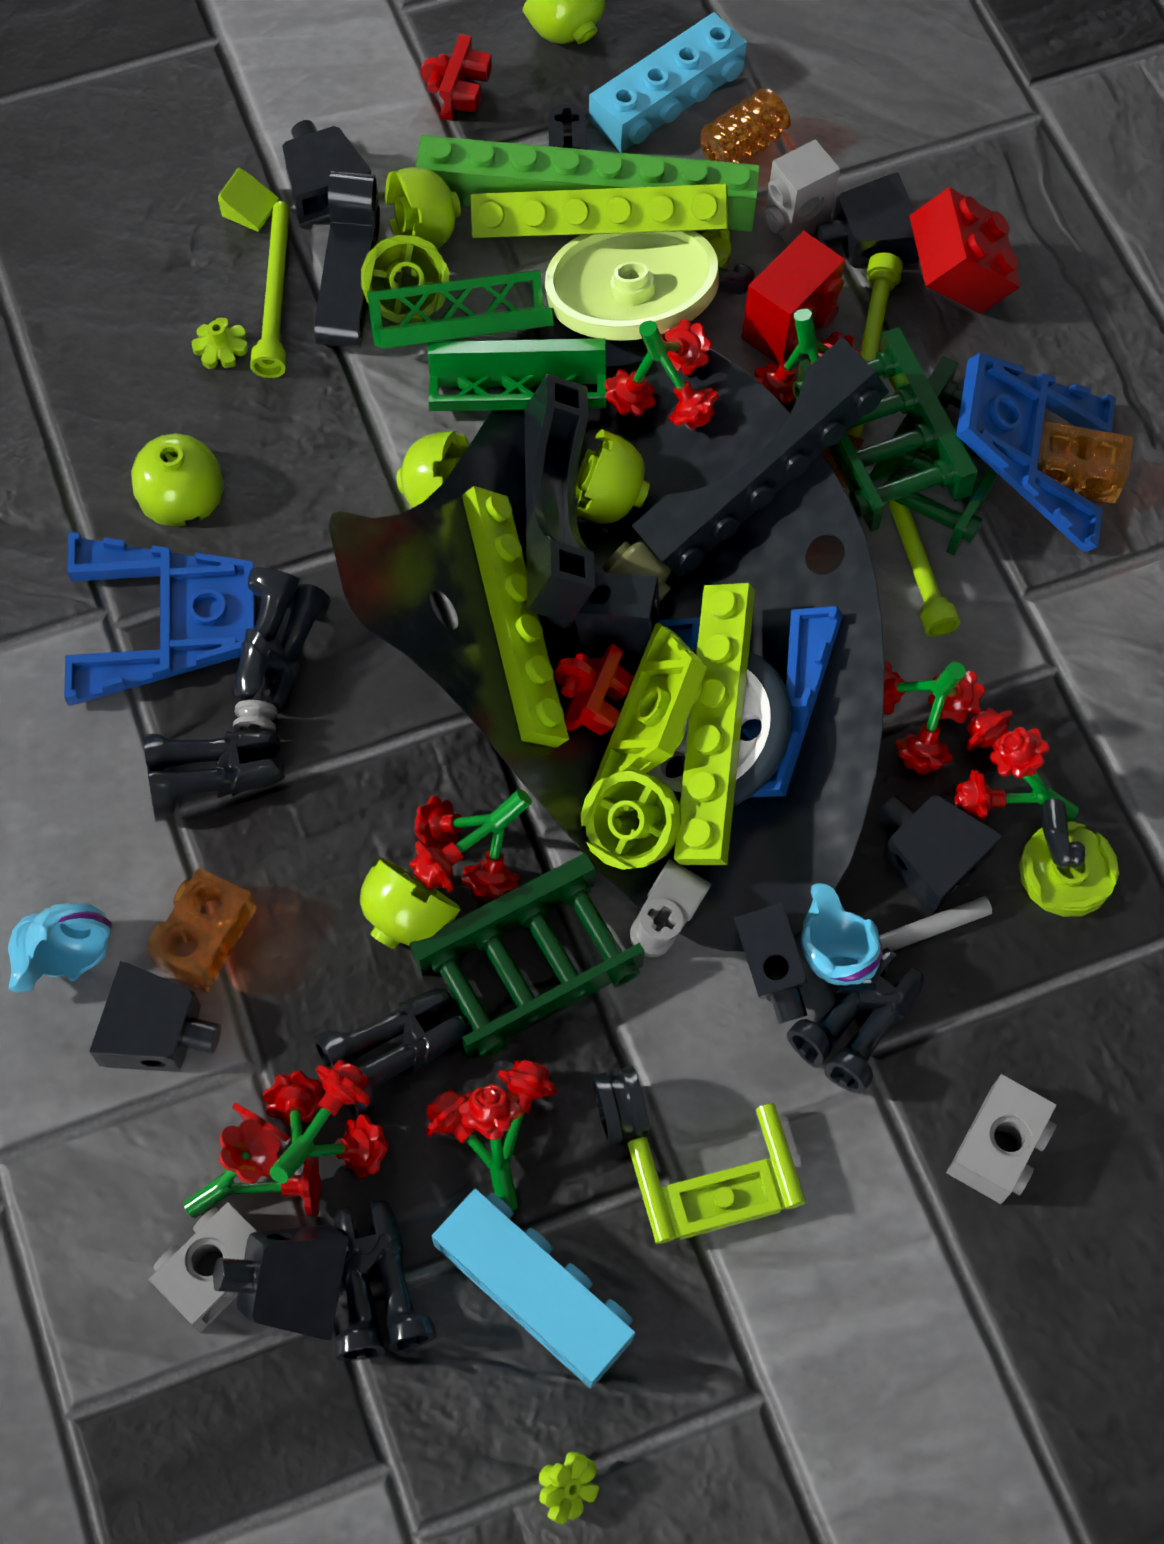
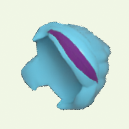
M823 883L812 885L810 893L813 901L803 921L800 939L804 961L815 972L816 976L820 979H825L830 984L847 986L850 984H860L871 979L878 970L882 958V944L877 926L870 919L865 920L855 913L845 911L834 888Z
M75 902L71 904H54L50 908H45L39 914L33 913L23 917L12 930L8 944L11 963V978L8 989L16 993L31 991L34 989L35 982L42 975L48 977L67 976L70 981L77 980L85 971L100 964L106 956L112 922L106 918L104 912L93 907L91 904H78Z

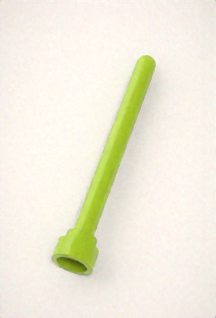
M277 201L273 206L262 338L251 350L250 368L253 373L264 378L279 377L284 374L286 369L287 353L279 342L290 207L285 201Z
M877 253L869 259L866 277L872 288L860 349L861 357L865 361L875 359L876 353H878L889 291L893 290L901 279L903 262L899 257L891 253ZM864 424L846 432L848 437L852 440L858 439L862 435Z
M891 501L888 505L924 602L921 606L922 612L919 618L925 635L936 637L950 634L961 624L956 607L953 603L948 602L946 597H941L910 509L895 501Z

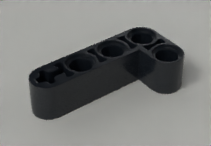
M331 171L328 185V207L331 224L315 316V342L318 345L361 348L368 303L361 287V268L367 254L378 243L380 229L376 175Z

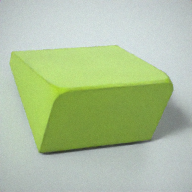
M238 168L220 192L218 201L222 217L259 232L273 212V206L279 201V197L247 171Z

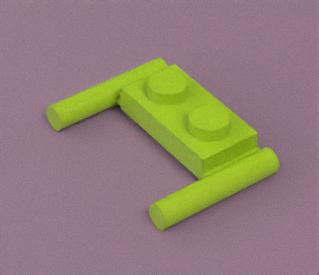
M775 1103L765 1104L756 1108L770 1155L768 1159L661 1187L647 1137L637 1138L627 1143L656 1244H664L677 1238L682 1240L780 1213L783 1209L796 1208L806 1203Z

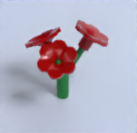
M234 1103L232 1109L240 1115L243 1122L238 1127L227 1126L219 1136V1141L223 1148L219 1154V1161L225 1169L219 1177L184 1201L187 1213L191 1217L197 1218L228 1195L282 1192L283 1197L301 1196L304 1201L306 1216L318 1217L319 1199L321 1196L318 1156L308 1157L304 1161V1169L301 1175H292L284 1184L276 1181L257 1182L261 1176L271 1177L270 1168L279 1159L276 1155L281 1145L279 1139L287 1143L290 1136L252 1111ZM238 1176L245 1183H235L234 1179Z

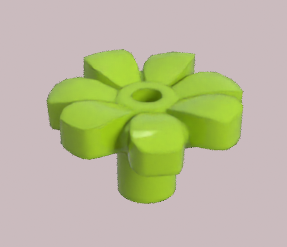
M216 318L209 325H201L196 331L198 338L192 340L193 353L198 356L202 355V364L209 369H214L218 365L219 360L224 368L236 366L234 355L242 357L248 351L244 328L241 325L230 328L227 318Z
M573 1451L567 1453L564 1465L556 1463L554 1466L548 1464L543 1467L539 1474V1482L544 1488L541 1490L539 1498L542 1504L550 1508L548 1512L549 1519L563 1525L568 1519L573 1521L582 1514L584 1510L582 1500L589 1503L595 1501L599 1486L591 1482L597 1473L596 1464L593 1460L588 1459L579 1452Z

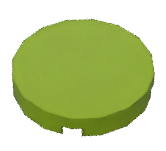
M1067 822L1069 842L1078 841L1085 846V861L1080 868L1067 866L1064 870L1053 863L1043 828H1040L1025 845L1019 862L1021 883L1029 897L1045 911L1062 917L1084 916L1099 909L1112 894L1119 876L1117 856L1108 840L1098 832L1095 835L1092 831L1085 829L1086 825L1077 822Z

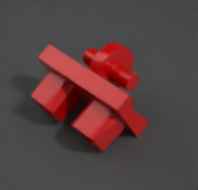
M459 34L451 58L446 54H439L438 58H427L423 62L420 75L425 83H427V90L431 93L439 91V96L444 101L440 113L441 119L453 121L456 110L477 113L482 96L481 85L467 82L469 78L488 82L492 72V54L472 49V36Z
M611 644L608 646L605 655L601 658L589 659L587 655L579 653L575 658H565L557 664L554 677L562 686L561 693L565 697L571 698L564 713V720L568 731L572 732L583 724L601 736L616 725L620 712L605 701L604 697L606 695L614 702H617L625 697L634 680V677L619 665L624 651L616 645Z

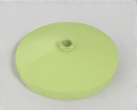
M696 231L579 235L556 253L549 263L545 274L548 305L552 308L554 316L563 325L589 337L619 341L642 339L639 327L648 320H652L657 324L661 334H664L668 329L676 328L683 319L693 320L709 306L719 286L716 252L707 239Z

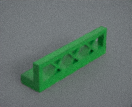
M540 270L367 292L374 345L382 349L554 325L552 308L544 306ZM530 281L532 306L516 308L504 298L514 283ZM504 284L499 292L490 287ZM482 287L494 299L483 313L474 314L462 302L472 288ZM462 290L457 298H454L448 291ZM440 293L452 303L440 319H431L419 309L429 294ZM420 295L414 304L405 298ZM397 298L409 308V311L399 324L383 326L379 300ZM500 303L507 308V310L494 311ZM458 308L466 314L452 317ZM415 314L424 320L409 323Z
M605 338L428 342L427 357L430 376L429 411L524 410L534 395L529 389L535 385H540L546 373L581 385L597 384V392H588V408H606V388L604 387L606 381ZM491 386H502L507 389L501 394H489L485 391ZM440 387H459L463 390L457 395H439Z

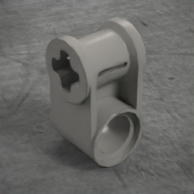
M669 859L647 895L648 899L631 926L629 936L632 946L640 942L645 950L644 956L647 957L664 955L672 946L685 923L690 921L712 884L674 860ZM653 924L658 925L661 928L660 932L654 930L651 926Z

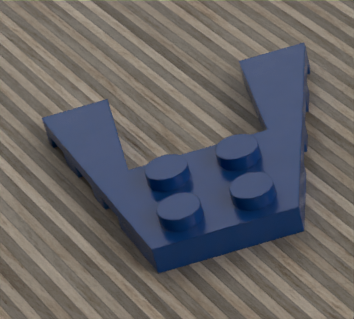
M981 352L967 361L956 436L1081 551L1086 553L1097 548L1099 545L1103 508L1037 470L1045 408L1099 441L1112 434L1116 397L1107 394L1101 398L1092 395L1091 388L1079 384H1074L1070 387L1056 383V377L1045 373L1034 376L1023 372L1024 366Z
M68 532L67 573L71 581L160 576V649L65 655L64 698L68 706L241 657V643L245 640L246 629H254L256 626V595L248 589V577L251 569L254 568L253 561L195 552V556L172 553L170 548L152 545V549L126 545L124 540L104 537L103 541L81 538L80 533Z
M837 606L791 610L786 688L792 706V732L785 756L774 775L757 793L749 798L786 796L842 620V612ZM700 617L658 620V623L674 631L689 648L697 647ZM752 719L745 722L741 726L740 740L750 741L756 738L762 728L761 721ZM681 756L682 766H683V771H684L685 757H684V756Z

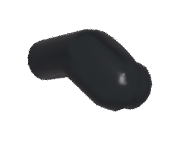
M742 263L735 265L732 271L718 267V290L736 295L748 292V285L755 278L753 269Z
M1060 799L1046 800L1041 806L1042 828L1052 861L1064 870L1067 866L1080 868L1085 861V846L1078 841L1069 842L1066 805Z

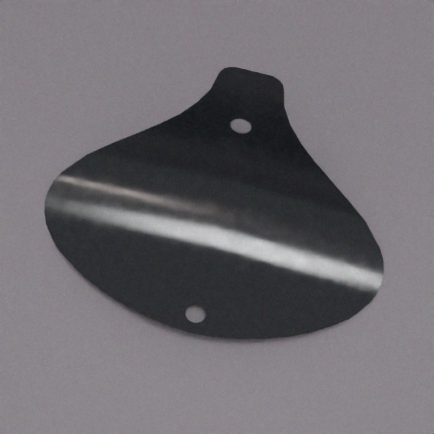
M665 333L661 334L664 342H667V340L665 339ZM580 334V335H577V336L572 337V338H570V339H596V338H593V337H589V336ZM643 339L605 340L606 380L615 377L620 369L627 371L629 375L638 370L648 352ZM711 349L707 351L709 357L707 365L698 367L692 375H685L682 369L678 371L683 381H689L694 390L712 388L719 394V398L713 403L715 415L710 418L707 424L697 426L693 430L687 428L685 424L676 426L669 420V416L675 411L679 399L673 391L675 385L660 361L654 360L645 375L646 382L655 388V392L652 395L655 399V405L653 408L644 410L641 417H635L631 413L621 415L613 404L607 401L606 408H588L589 418L583 438L578 469L588 448L597 451L602 441L594 437L603 429L622 437L637 449L642 455L645 464L643 480L650 483L643 505L640 508L633 506L627 516L614 523L596 524L576 517L582 541L589 550L594 552L595 572L606 573L602 570V567L626 541L631 546L637 542L646 543L632 525L665 495L689 492L711 485L729 476L755 458L777 435L790 416V413L766 387L746 370ZM583 384L587 386V392H597V384ZM535 385L529 390L535 393L539 385ZM492 410L446 480L423 503L398 515L377 518L338 511L331 515L329 532L343 594L353 615L366 629L404 653L441 686L480 729L515 775L583 853L587 854L600 873L641 911L648 899L647 895L664 866L669 859L674 860L675 846L667 856L648 867L622 870L603 863L590 851L586 843L590 842L586 835V826L581 825V812L585 797L591 790L615 726L600 736L582 724L572 732L567 730L569 740L557 748L521 741L462 495L473 486L508 496L527 570L524 410ZM822 453L810 462L809 467L803 474L792 478L776 492L768 505L757 509L740 524L733 536L721 541L713 548L697 568L686 572L680 579L671 571L669 578L665 582L671 587V590L660 601L661 620L701 617L704 585L750 583L755 590L749 651L759 655L777 671L785 686L787 680L791 610L837 606L842 612L840 627L786 796L752 797L733 807L727 865H682L712 885L690 921L685 923L679 934L698 945L725 952H744L734 917L783 903L794 936L803 929V921L813 901L810 893L811 886L823 883L835 890L852 860L863 828L878 768L883 730L885 667L883 624L877 581L865 533L847 493ZM577 498L576 501H575V506H576V507H577L578 498ZM825 535L834 536L844 546L842 563L831 573L817 574L813 572L806 563L808 547L818 537ZM433 591H440L452 603L458 617L457 628L449 629L436 616L430 598ZM538 614L550 665L553 669V677L555 668L562 659L575 658L579 653L587 655L589 659L601 658L605 655L606 649L584 645L579 642L576 621L568 623ZM623 653L619 665L635 677L642 657ZM554 677L560 705L565 713L571 698L565 697L561 693L562 686ZM629 691L625 697L617 702H614L606 695L604 700L621 713ZM681 756L673 758L666 766V776L668 778L679 777L684 772Z

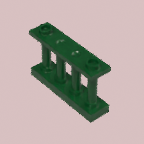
M897 327L883 332L879 352L876 353L875 359L866 362L879 376L889 379L895 390L894 394L882 398L874 411L863 415L849 429L900 411L904 415L908 414L914 425V430L859 450H855L845 432L839 442L827 447L850 491L849 499L857 517L864 518L870 531L879 529L885 503L938 484L941 487H947L955 502L971 496L978 473L962 441L956 436V430L901 329ZM808 359L799 362L797 381L793 383L796 400L801 392L806 370L811 365ZM916 448H920L922 451L927 450L933 461V467L878 487L873 485L865 469L866 466Z
M942 356L928 381L942 406L947 408L951 404L960 409L963 390L958 388L959 383L953 381L959 363ZM906 414L893 437L914 430V425L908 414ZM962 441L968 454L981 459ZM916 448L877 462L869 477L873 485L878 487L900 479L896 476L899 475L902 468L907 471L911 468L923 471L933 467V461L929 455L920 452V448ZM990 467L982 481L979 479L975 480L971 493L972 499L963 514L918 492L894 501L954 530L946 552L955 555L963 540L971 543L983 521V518L978 517V514L999 480L1000 475Z
M586 853L445 925L434 936L410 943L413 961L421 975L424 976L431 971H434L436 974L441 973L471 1026L473 1032L462 1037L464 1052L469 1060L479 1054L482 1058H487L498 1053L508 1045L507 1039L613 983L614 987L622 986L633 980L640 973L639 968L643 967L645 952L639 942L622 952L588 895L591 891L590 888L594 886L595 868ZM563 902L566 905H572L605 960L580 975L545 918L548 914L547 910ZM519 925L530 929L561 985L536 998L502 941L505 932ZM475 948L485 950L517 1006L516 1009L493 1021H490L458 964L461 960L460 956Z

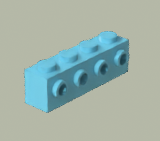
M713 12L589 94V124L620 153L634 144L642 143L654 130L665 123L673 122L681 112L696 102L704 101L712 91L727 81L735 80L744 70L747 41Z
M475 1188L432 1234L434 1247L588 1388L592 1389L632 1343L635 1331L629 1325L633 1322V1319L613 1300L608 1299L603 1304L589 1291L593 1285L592 1282L576 1266L569 1263L563 1268L549 1255L553 1247L536 1230L530 1227L524 1233L510 1220L514 1215L513 1211L497 1195L491 1192L487 1197H484Z

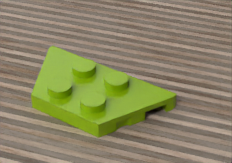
M656 623L592 787L602 778L610 777L618 772L640 771L648 773L674 755L675 749L679 747L684 739V726L692 705L701 694V682L707 666L674 631L660 623Z

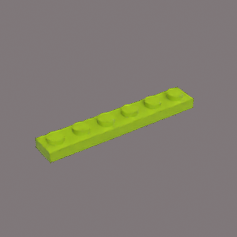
M707 184L471 194L472 238L728 230V185Z
M473 486L462 495L521 741L557 748L568 741L569 736L538 614L527 611V570L512 515V508L508 496Z
M750 583L704 585L696 655L707 666L701 682V694L692 705L689 717L680 799L681 825L676 837L674 860L680 865H727L755 598V590Z

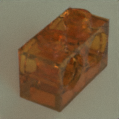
M1043 421L1037 470L1084 498L1116 503L1129 476L1133 437Z
M198 867L192 879L184 880L179 886L173 900L175 907L166 922H159L152 931L148 941V948H150L148 954L157 969L208 993L257 908L250 891ZM219 900L223 902L221 908L215 913H200L201 907L208 901ZM185 942L198 943L196 950L191 955L186 957L175 956V951L181 944Z

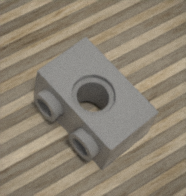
M816 139L772 162L764 217L770 230L778 233L787 245H790L803 231L812 234L815 232L817 224L831 221L840 168Z
M1001 1074L991 1087L946 1173L999 1204H1002L1012 1192L1020 1196L1034 1171L1033 1167L1027 1165L1034 1148L1043 1151L1057 1125L1049 1121L1056 1104ZM1006 1132L1010 1134L1016 1141L1017 1151L1007 1152L1002 1150L995 1142L994 1133Z
M228 1202L220 1210L215 1207L206 1212L193 1228L195 1234L181 1248L176 1245L167 1250L155 1263L153 1268L156 1272L148 1279L199 1333L238 1296V1293L215 1291L213 1275L202 1276L198 1274L199 1261L203 1256L211 1252L221 1253L223 1258L244 1259L248 1236L253 1232H257Z

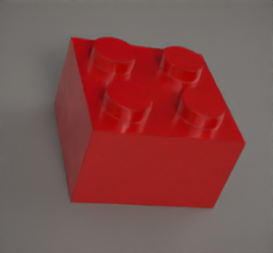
M948 187L909 215L926 287L979 314L1021 288L1016 270L1018 268V260L1011 250L1008 238L1009 225L1004 216L998 211L993 212L979 204L973 197L965 196Z
M803 231L748 285L741 338L779 365L783 361H788L799 343L794 321V313L800 309L811 311L815 332L820 327L823 329L827 328L837 316L839 307L836 304L838 295L845 282L842 279L846 259Z

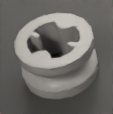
M243 700L235 705L234 712L238 718L233 722L234 732L269 730L276 733V725L272 721L277 718L278 710L273 704L261 700Z

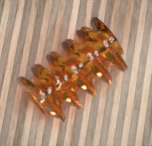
M766 88L756 90L751 97L744 98L739 105L731 107L726 114L719 115L714 122L707 123L701 129L700 143L705 158L709 161L744 164L745 158H754L757 150L764 151L768 148L769 142H777L782 137V129H788L791 125L788 110L780 97L772 90Z

